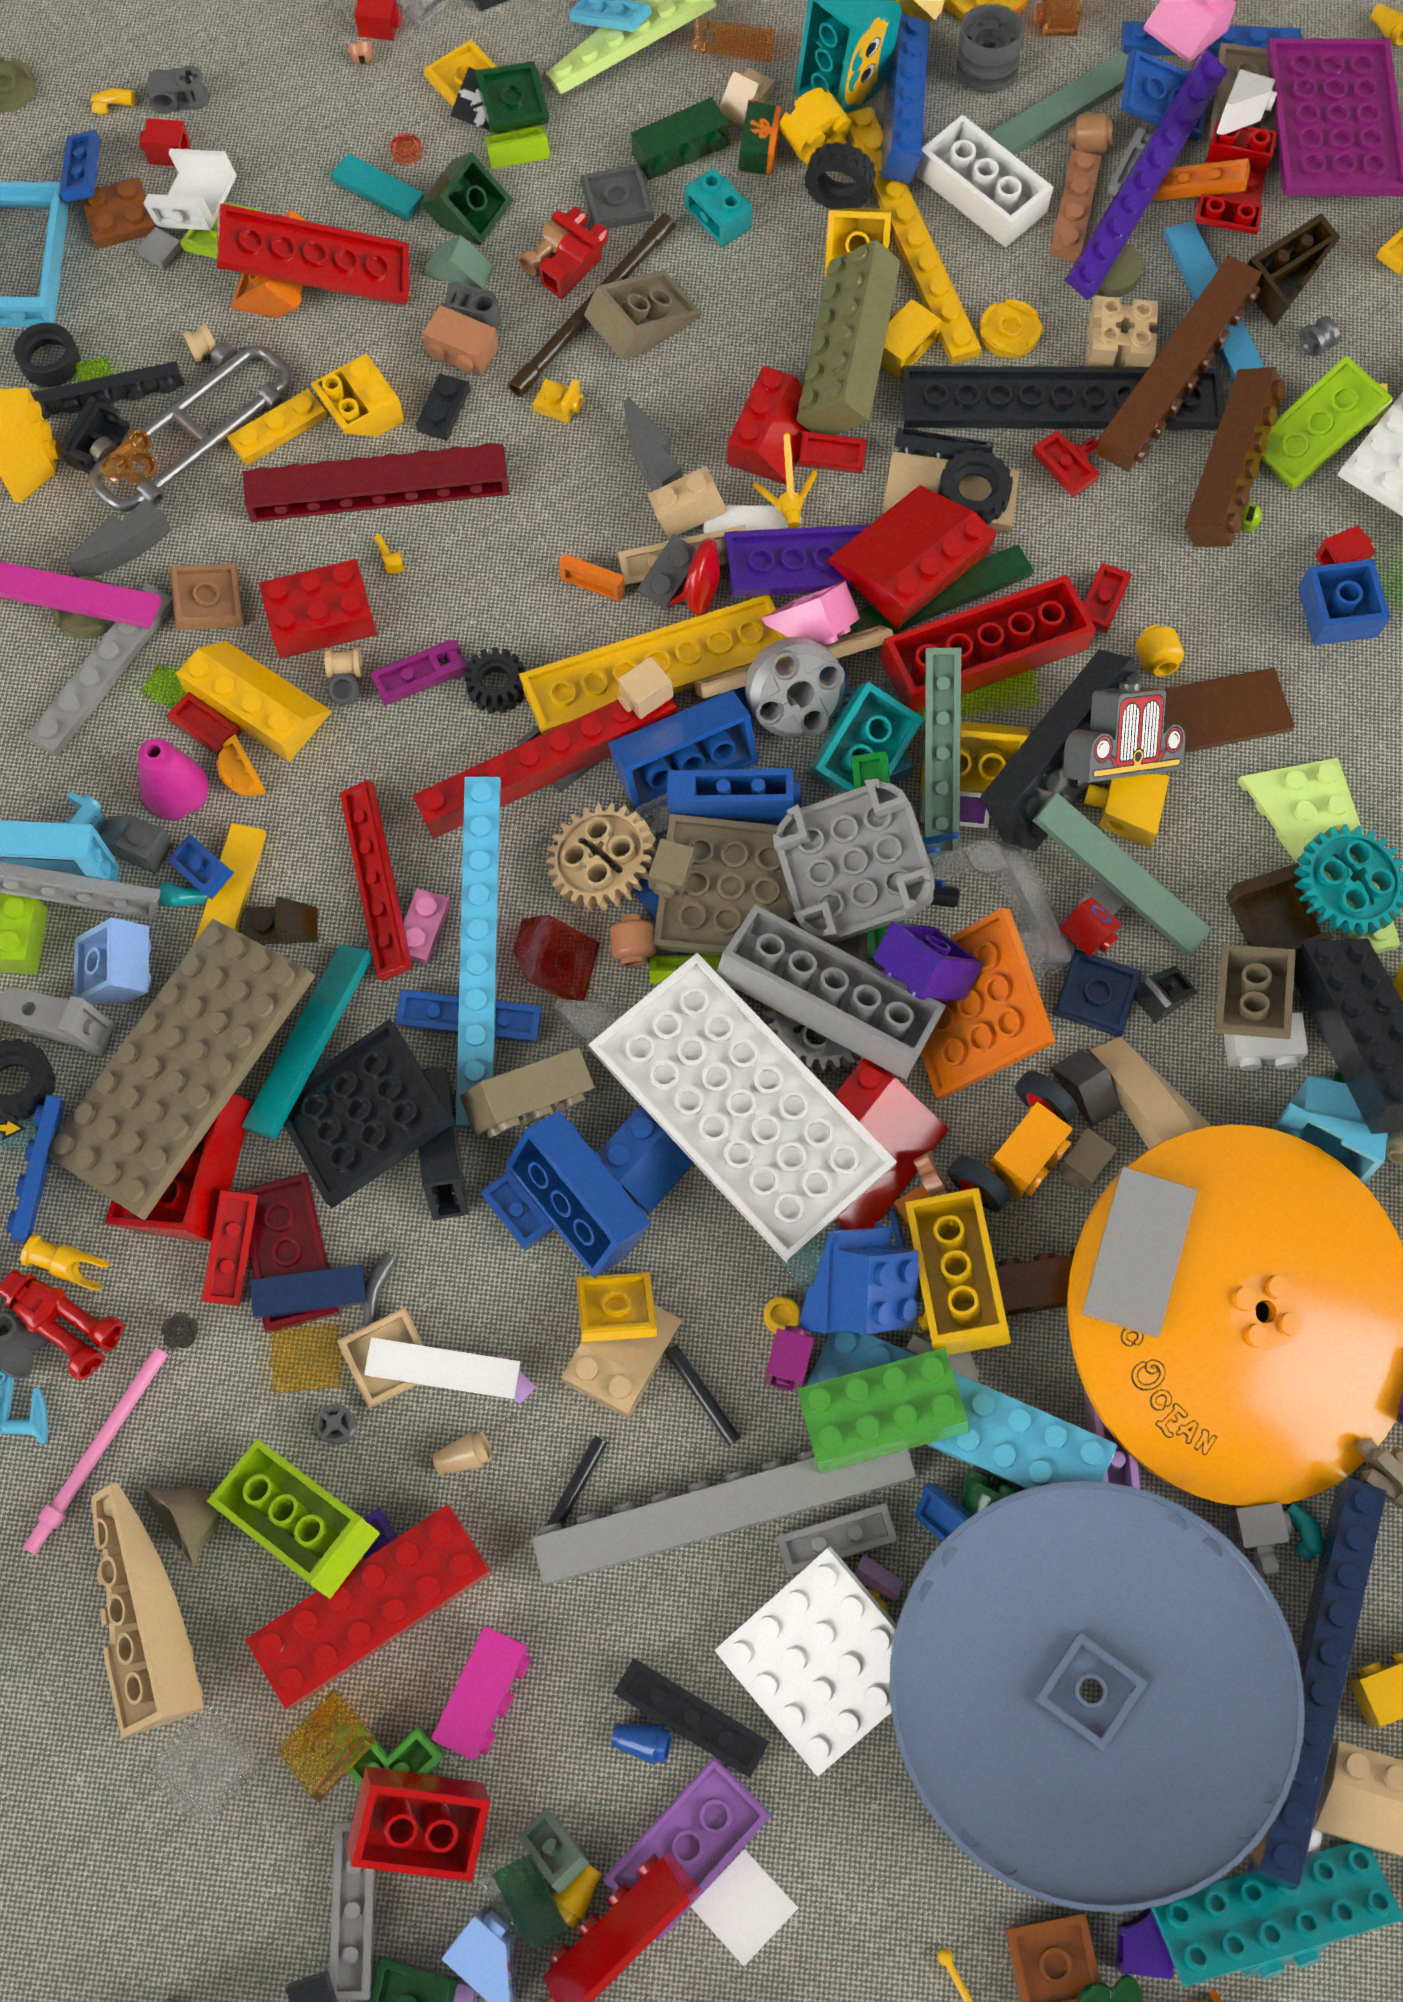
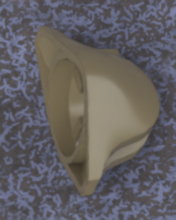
M187 1483L173 1490H162L152 1487L143 1489L144 1497L185 1559L192 1567H195L199 1563L198 1559L201 1549L214 1535L218 1525L217 1509L207 1502L211 1495L203 1489L189 1487Z

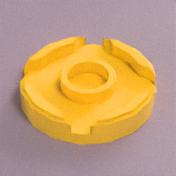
M1015 299L1005 300V303L997 304L998 302H995L983 312L979 324V336L985 348L996 356L1007 359L1020 358L1031 353L1038 345L1043 329L1036 310L1027 303Z

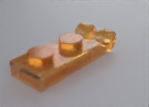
M697 17L692 20L694 37L690 40L689 50L772 62L776 28ZM706 30L715 31L714 43L705 41Z

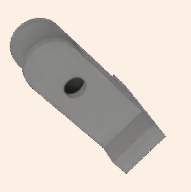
M8 988L0 993V1020L9 1023L18 1033L81 1047L89 1054L103 1056L115 1024L83 998L70 996L69 1000L20 988Z

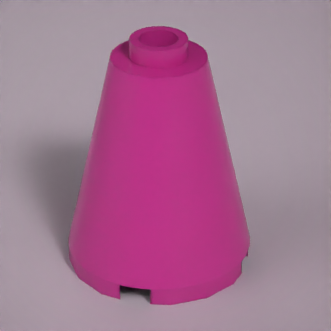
M149 739L140 746L138 750L139 792L146 808L153 815L164 820H180L185 818L184 815L189 814L193 810L194 812L198 811L207 799L209 783L203 768L164 739Z

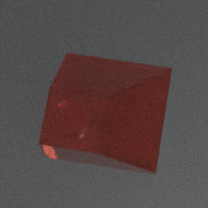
M551 915L523 918L513 952L526 980L578 1008L583 1007L600 943Z

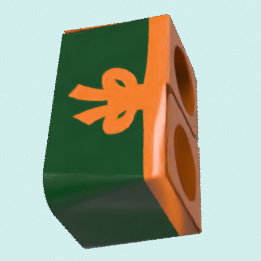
M748 99L740 146V171L773 175L780 133L781 106Z

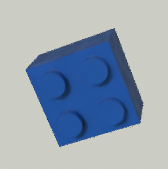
M1374 559L1309 567L1298 586L1313 645L1376 638L1390 619Z

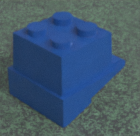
M891 1226L829 1232L814 1286L808 1287L799 1320V1328L825 1334L841 1331L872 1334L916 1327L919 1251L890 1245L889 1240L893 1230Z

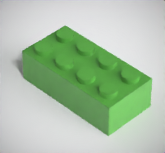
M945 1347L797 1388L820 1474L969 1433L967 1415Z

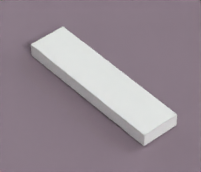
M371 1337L364 1375L514 1399L521 1361Z

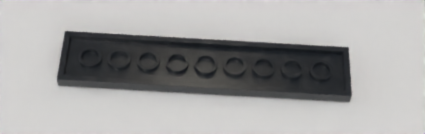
M903 366L904 428L1106 429L1149 367ZM1208 368L1206 372L1200 370L1197 374L1199 380L1190 395L1183 394L1181 397L1183 403L1174 417H1167L1165 429L1218 430L1224 412L1221 368Z

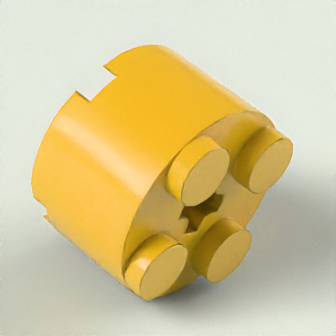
M815 88L799 97L793 103L796 109L791 115L786 111L780 121L779 130L807 167L810 157L816 148L822 147L826 143H847L845 136L851 124L850 118L828 90L825 92L822 88Z

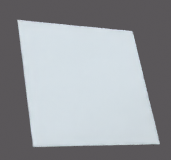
M745 1849L690 1906L743 1966L751 1960L798 1909L794 1902Z

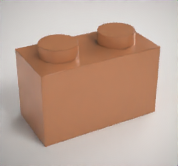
M439 305L422 332L425 353L437 361L443 360L455 365L465 373L471 372L478 376L483 375L499 349L496 328L442 305Z

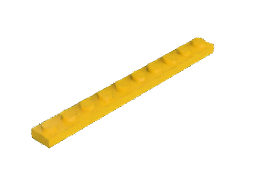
M872 107L846 113L851 121L847 135L852 147L861 149L864 154L870 157L871 162H874L876 177L872 191L880 209H890L891 211L890 231L920 298L927 310L942 319L938 338L950 364L979 357L982 348L907 184L881 177L883 131Z

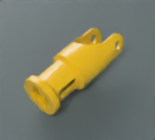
M36 1233L29 1237L20 1257L22 1265L29 1266L33 1264L49 1270L51 1276L96 1291L102 1290V1285L88 1280L81 1275L78 1269L79 1261L88 1262L99 1267H109L110 1265L106 1260L66 1244L58 1246L44 1241L41 1235Z

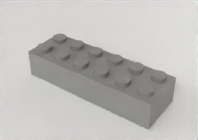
M754 904L724 950L716 972L733 988L905 1080L908 1078L946 1005L930 997H927L926 1000H921L907 992L908 986L903 982L888 977L873 966Z

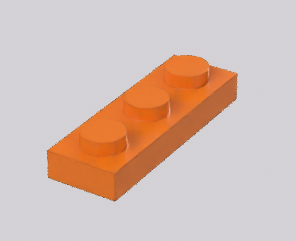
M1248 159L1170 168L1154 194L1152 201L1200 197L1201 193L1215 195L1246 191L1250 171Z

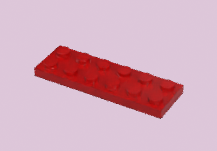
M220 203L218 209L216 268L406 305L408 302V242Z

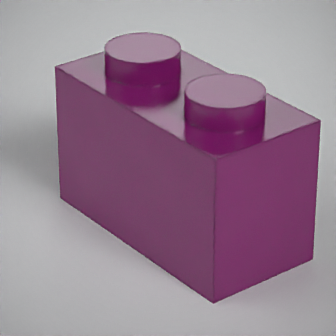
M786 1325L785 1330L777 1328L763 1384L797 1393V1388L802 1387L814 1341L813 1337L807 1336V1330Z

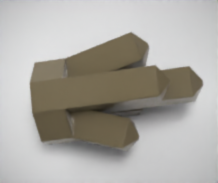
M1370 1438L1359 1439L1355 1449L1367 1460V1467L1362 1471L1360 1481L1387 1490L1386 1497L1399 1509H1403V1448L1394 1447L1389 1452L1387 1449H1380Z

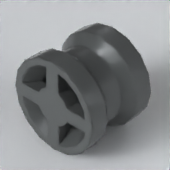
M1323 316L1316 320L1315 325L1309 324L1300 330V343L1307 354L1315 357L1322 354L1325 348H1332L1340 342V330L1331 317Z
M329 1404L318 1412L315 1418V1428L318 1435L332 1445H343L354 1437L357 1431V1421L353 1413L345 1406Z

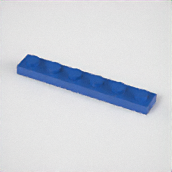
M1123 21L1121 28V51L1125 54L1130 53L1135 48L1149 55L1178 56L1144 30L1146 22ZM1229 25L1228 31L1205 50H1208L1217 58L1221 42L1266 49L1269 38H1302L1301 28Z

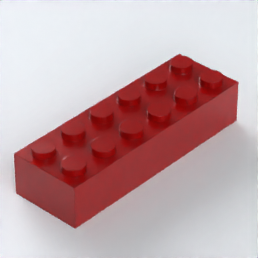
M1064 575L885 638L880 660L901 703L915 712L925 708V648H961L962 695L1088 650L1096 628L1068 575Z
M447 1504L357 1564L330 1599L320 1591H317L246 1638L245 1641L284 1709H294L493 1573L456 1512Z

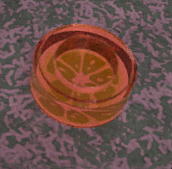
M401 133L391 141L392 157L397 163L411 165L421 158L422 148L417 136L411 133Z

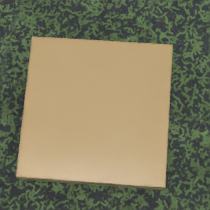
M406 1307L337 1340L368 1409L419 1385L364 1375L371 1337L424 1346Z

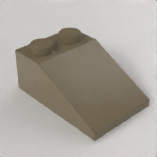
M660 270L597 286L584 316L619 358L623 360L646 353L699 319L702 313L665 270Z
M1222 944L1215 1033L1290 1039L1296 949Z

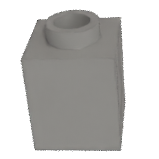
M1281 1502L1237 1508L1226 1512L1233 1544L1239 1550L1253 1549L1256 1571L1260 1575L1279 1572L1272 1545L1290 1542L1288 1534L1292 1532L1289 1514L1287 1511H1283Z

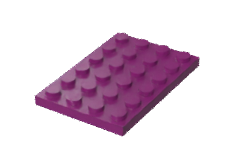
M1269 38L1266 50L1269 76L1275 79L1272 91L1277 92L1273 103L1275 130L1277 132L1276 139L1283 196H1403V132L1390 39Z

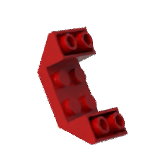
M1216 120L1204 164L1248 159L1250 171L1246 191L1215 195L1201 193L1200 197L1197 196L1193 220L1195 223L1257 235L1263 209L1260 202L1264 180L1273 156L1277 132L1245 126L1220 135L1216 133L1220 121Z

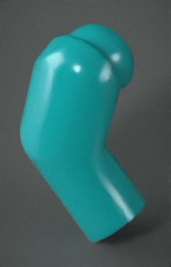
M168 882L156 887V889H160L158 902L160 906L180 907L207 903V896L198 888H184Z
M1296 1502L1289 1503L1283 1511L1288 1512L1291 1524L1300 1531L1302 1539L1297 1543L1296 1551L1303 1559L1313 1560L1316 1554L1320 1555L1324 1549L1320 1525L1315 1518Z

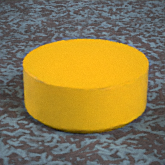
M780 1296L773 1298L767 1303L763 1313V1321L766 1328L773 1334H776L777 1328L785 1330L786 1325L798 1327L801 1316L799 1306L788 1297Z

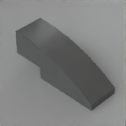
M629 397L625 399L624 415L627 438L639 470L650 487L655 491L682 478V467L671 457V439Z
M143 499L122 521L111 514L66 560L75 577L100 575L140 556L157 544L171 529L164 513Z

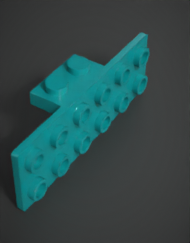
M1354 1842L1307 1855L1300 1886L1287 1888L1250 1873H1244L1214 1882L1192 1895L1169 1904L1151 1908L1184 1987L1241 1970L1245 1978L1260 1974L1261 1978L1265 1980L1285 1971L1284 1966L1296 1963L1299 1969L1319 1962L1321 1960L1319 1954L1333 1942L1393 1925L1403 1920L1401 1909L1372 1849Z

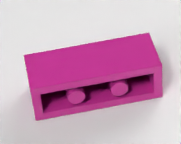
M484 1626L431 1740L473 1761L478 1759L480 1753L487 1756L497 1735L496 1732L491 1731L497 1716L499 1715L504 1718L515 1695L509 1693L515 1678L523 1679L532 1660V1657L526 1655L530 1647L490 1627Z

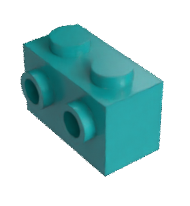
M712 168L685 186V208L722 247L752 229V204L748 198L741 196L733 188L730 180L722 176L715 168Z

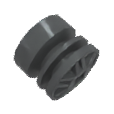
M984 4L972 8L964 15L960 23L959 47L956 59V74L963 84L980 92H995L1005 89L1014 82L1018 74L1020 50L1024 35V23L1018 13L1009 7L999 4Z

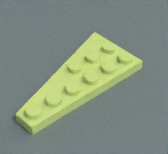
M633 0L648 3L652 14L634 32L604 27L599 28L546 72L548 81L561 95L715 8V0Z
M1338 758L1240 776L1237 781L1243 791L1247 790L1256 802V809L1261 816L1265 815L1277 831L1275 835L1299 866L1302 864L1297 859L1305 852L1303 848L1310 841H1313L1312 839L1320 832L1324 834L1331 827L1338 830L1345 824H1347L1351 832L1358 825L1361 826ZM1350 853L1351 858L1358 862L1357 858ZM1324 871L1326 877L1333 881L1331 875ZM1372 881L1374 887L1380 890L1378 884ZM1346 899L1348 905L1352 908H1355L1353 903L1349 899ZM1393 920L1387 927L1381 928L1372 935L1367 931L1361 937H1357L1354 930L1348 934L1351 939L1368 938L1376 953L1395 950L1401 945Z

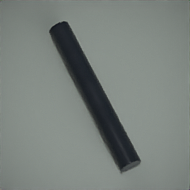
M676 1344L665 1352L666 1356L728 1446L733 1445L741 1439L739 1433Z
M594 1436L546 1526L561 1523L563 1527L608 1444L606 1441Z

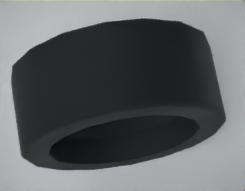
M42 322L31 325L15 341L14 354L23 375L35 385L40 387L62 385L72 379L79 369L81 357L76 343L67 329L56 323ZM57 344L65 347L62 357L53 364L38 366L30 363V357L42 346Z

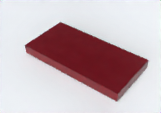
M308 1173L235 1191L258 1195L248 1253L254 1279L330 1269ZM338 1307L262 1318L265 1332L269 1334L340 1314Z

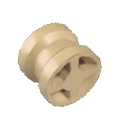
M206 323L199 325L196 331L190 332L187 330L182 332L185 344L195 363L201 362L204 356L211 355L217 347Z

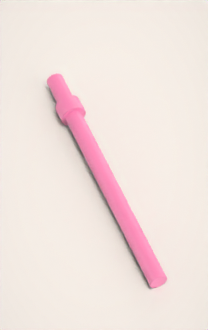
M155 1347L51 1505L46 1504L37 1517L40 1521L23 1545L25 1550L36 1555L53 1528H59L66 1517L63 1513L167 1358V1353Z

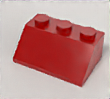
M764 365L762 366L727 442V465L786 485L784 434H790L792 466L794 469L800 454L802 432H810L796 421L803 385L793 375Z

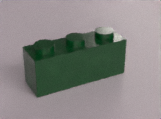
M710 97L631 132L632 155L637 163L640 164L647 178L651 180L729 145V122L713 98Z

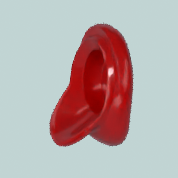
M703 539L693 557L686 581L675 592L668 603L669 606L685 601L689 609L696 615L700 616L708 612L720 580L719 555L714 539Z

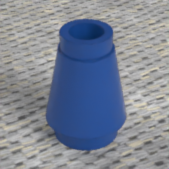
M616 1723L611 1746L652 1765H656L657 1762L666 1763L671 1749L672 1730L664 1729L663 1724Z

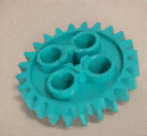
M1347 824L1338 830L1331 827L1324 834L1320 832L1313 838V841H1310L1303 848L1305 852L1297 859L1302 865L1294 871V874L1303 879L1295 884V888L1305 889L1306 892L1299 900L1310 901L1312 905L1306 912L1309 914L1317 911L1320 914L1317 919L1318 924L1326 919L1330 921L1329 931L1331 932L1342 926L1343 936H1347L1353 930L1357 937H1361L1367 931L1372 935L1381 928L1387 927L1392 923V920L1402 913L1400 908L1403 907V884L1401 883L1403 882V872H1399V867L1403 865V860H1394L1392 857L1397 852V848L1389 850L1385 848L1386 837L1379 842L1374 840V830H1371L1364 836L1359 825L1351 832ZM1350 853L1357 858L1358 862L1351 858ZM1324 871L1331 875L1333 881L1326 877ZM1372 881L1378 884L1380 890L1374 887ZM1346 899H1349L1355 908L1349 906Z

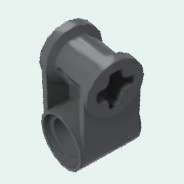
M185 66L151 72L148 77L150 107L161 114L190 109L198 110L205 107L209 103L210 95L208 90L202 85L203 76L201 71L195 66Z
M451 282L448 285V295L445 302L441 304L442 306L492 326L496 330L499 328L501 316L497 298L493 292L466 286L460 282Z

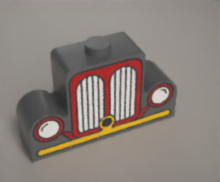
M1119 682V688L1095 690L1092 694L1090 731L1083 729L1073 730L1066 740L1063 777L1084 782H1096L1183 769L1185 732L1180 725L1164 723L1166 691L1141 687L1139 682Z

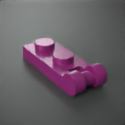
M456 640L443 642L370 672L371 679L383 705H389L449 679L463 678L464 672H467V661L460 656L461 648ZM440 660H448V664L440 666Z

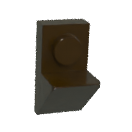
M276 897V906L246 908L245 936L261 945L318 942V908L282 897Z

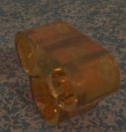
M142 430L131 432L103 462V474L113 481L124 477L127 481L136 485H140L143 481L150 479L157 470V462L148 451L151 447L149 435ZM132 462L140 463L145 470V475L137 472ZM113 464H116L119 467V470L116 469Z

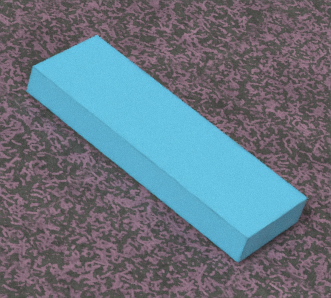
M580 0L569 11L568 15L572 23L634 32L652 14L649 4L629 0Z

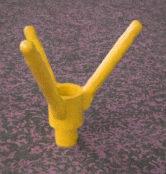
M785 433L786 493H783L778 499L757 482L753 483V488L774 504L779 512H782V516L787 519L788 528H798L801 525L799 516L802 514L803 502L815 481L817 472H811L799 494L794 492L790 434Z

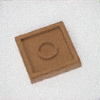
M237 564L169 566L175 630L243 627L244 621Z

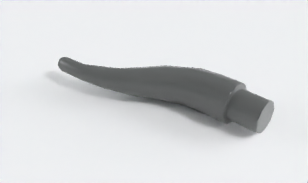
M387 1252L378 1264L375 1263L366 1280L367 1304H363V1327L376 1321L379 1293L387 1279L391 1276L390 1272L398 1261Z

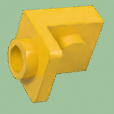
M545 379L533 402V411L568 424L573 414L578 413L583 404L584 396L580 391V381L573 379L570 386L567 387Z

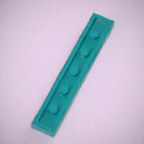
M343 944L338 946L242 1124V1127L247 1132L276 1140L373 958L368 950Z

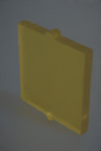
M337 1325L271 1331L272 1358L268 1363L272 1366L274 1394L340 1388L339 1360L343 1356L339 1352L337 1342Z

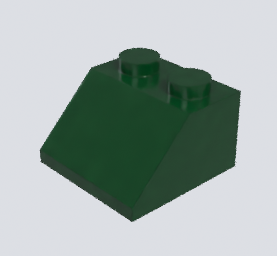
M473 152L453 159L420 205L441 228L458 236L462 235L466 240L480 245L513 199Z

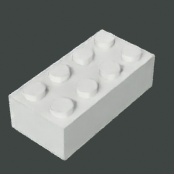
M963 115L922 148V157L917 166L916 176L1005 248L1048 211L1053 186Z

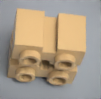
M1095 296L1088 318L1087 341H1089L1086 350L1085 367H1150L1156 357L1157 333L1154 332L1158 323V301L1133 299L1130 306L1121 305L1120 298Z

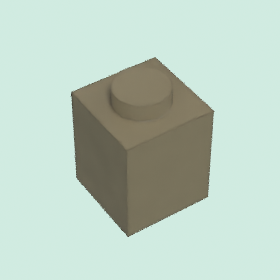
M661 838L648 875L649 888L653 889L655 894L664 898H673V896L682 898L695 861V848Z
M1087 1128L1057 1170L1063 1174V1180L1070 1186L1077 1189L1083 1188L1087 1191L1118 1148Z

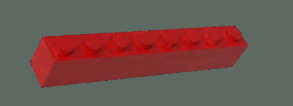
M671 698L640 720L633 710L627 712L620 701L615 700L412 796L432 838H437L462 826L464 823L465 777H500L501 808L554 783L555 780L610 757L609 742L676 714L677 707Z

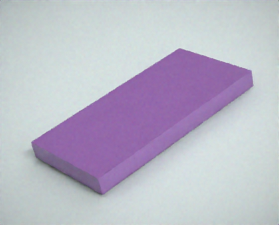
M713 1756L602 1880L614 1893L624 1883L631 1889L642 1878L637 1870L654 1853L661 1859L668 1851L699 1886L701 1891L657 1936L660 1941L772 1815Z

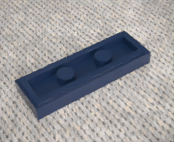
M363 1265L250 1280L253 1317L255 1319L367 1304Z

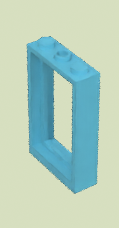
M0 182V208H50L38 297H0V327H30L42 322L55 323L69 202L65 203L59 192L61 182Z
M0 820V857L75 860L0 858L1 862L118 882L120 865L92 824Z

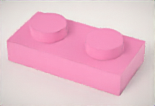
M416 888L403 923L411 960L426 965L429 964L451 904L449 897Z

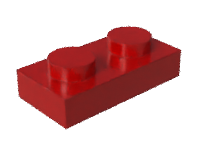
M1101 562L1083 605L1096 630L1107 634L1132 574Z

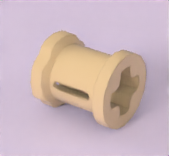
M354 647L353 651L333 652L332 649H325L324 659L327 679H331L337 674L342 675L343 673L355 675L356 678H362L363 664L360 647Z

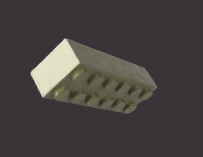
M877 239L833 259L827 267L826 280L821 295V304L796 421L810 432L836 435L870 421L901 263Z

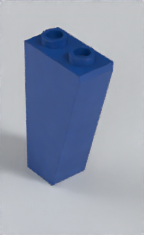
M793 768L668 770L667 804L669 814L779 825L788 814L786 812L788 809L797 804L802 808L801 781H794Z

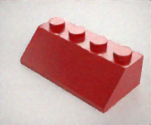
M669 1851L661 1859L654 1853L637 1870L642 1878L631 1889L624 1883L607 1900L612 1908L601 1919L594 1913L577 1930L582 1938L572 1948L565 1942L547 1960L552 1968L543 1978L554 2002H593L701 1891L699 1886Z

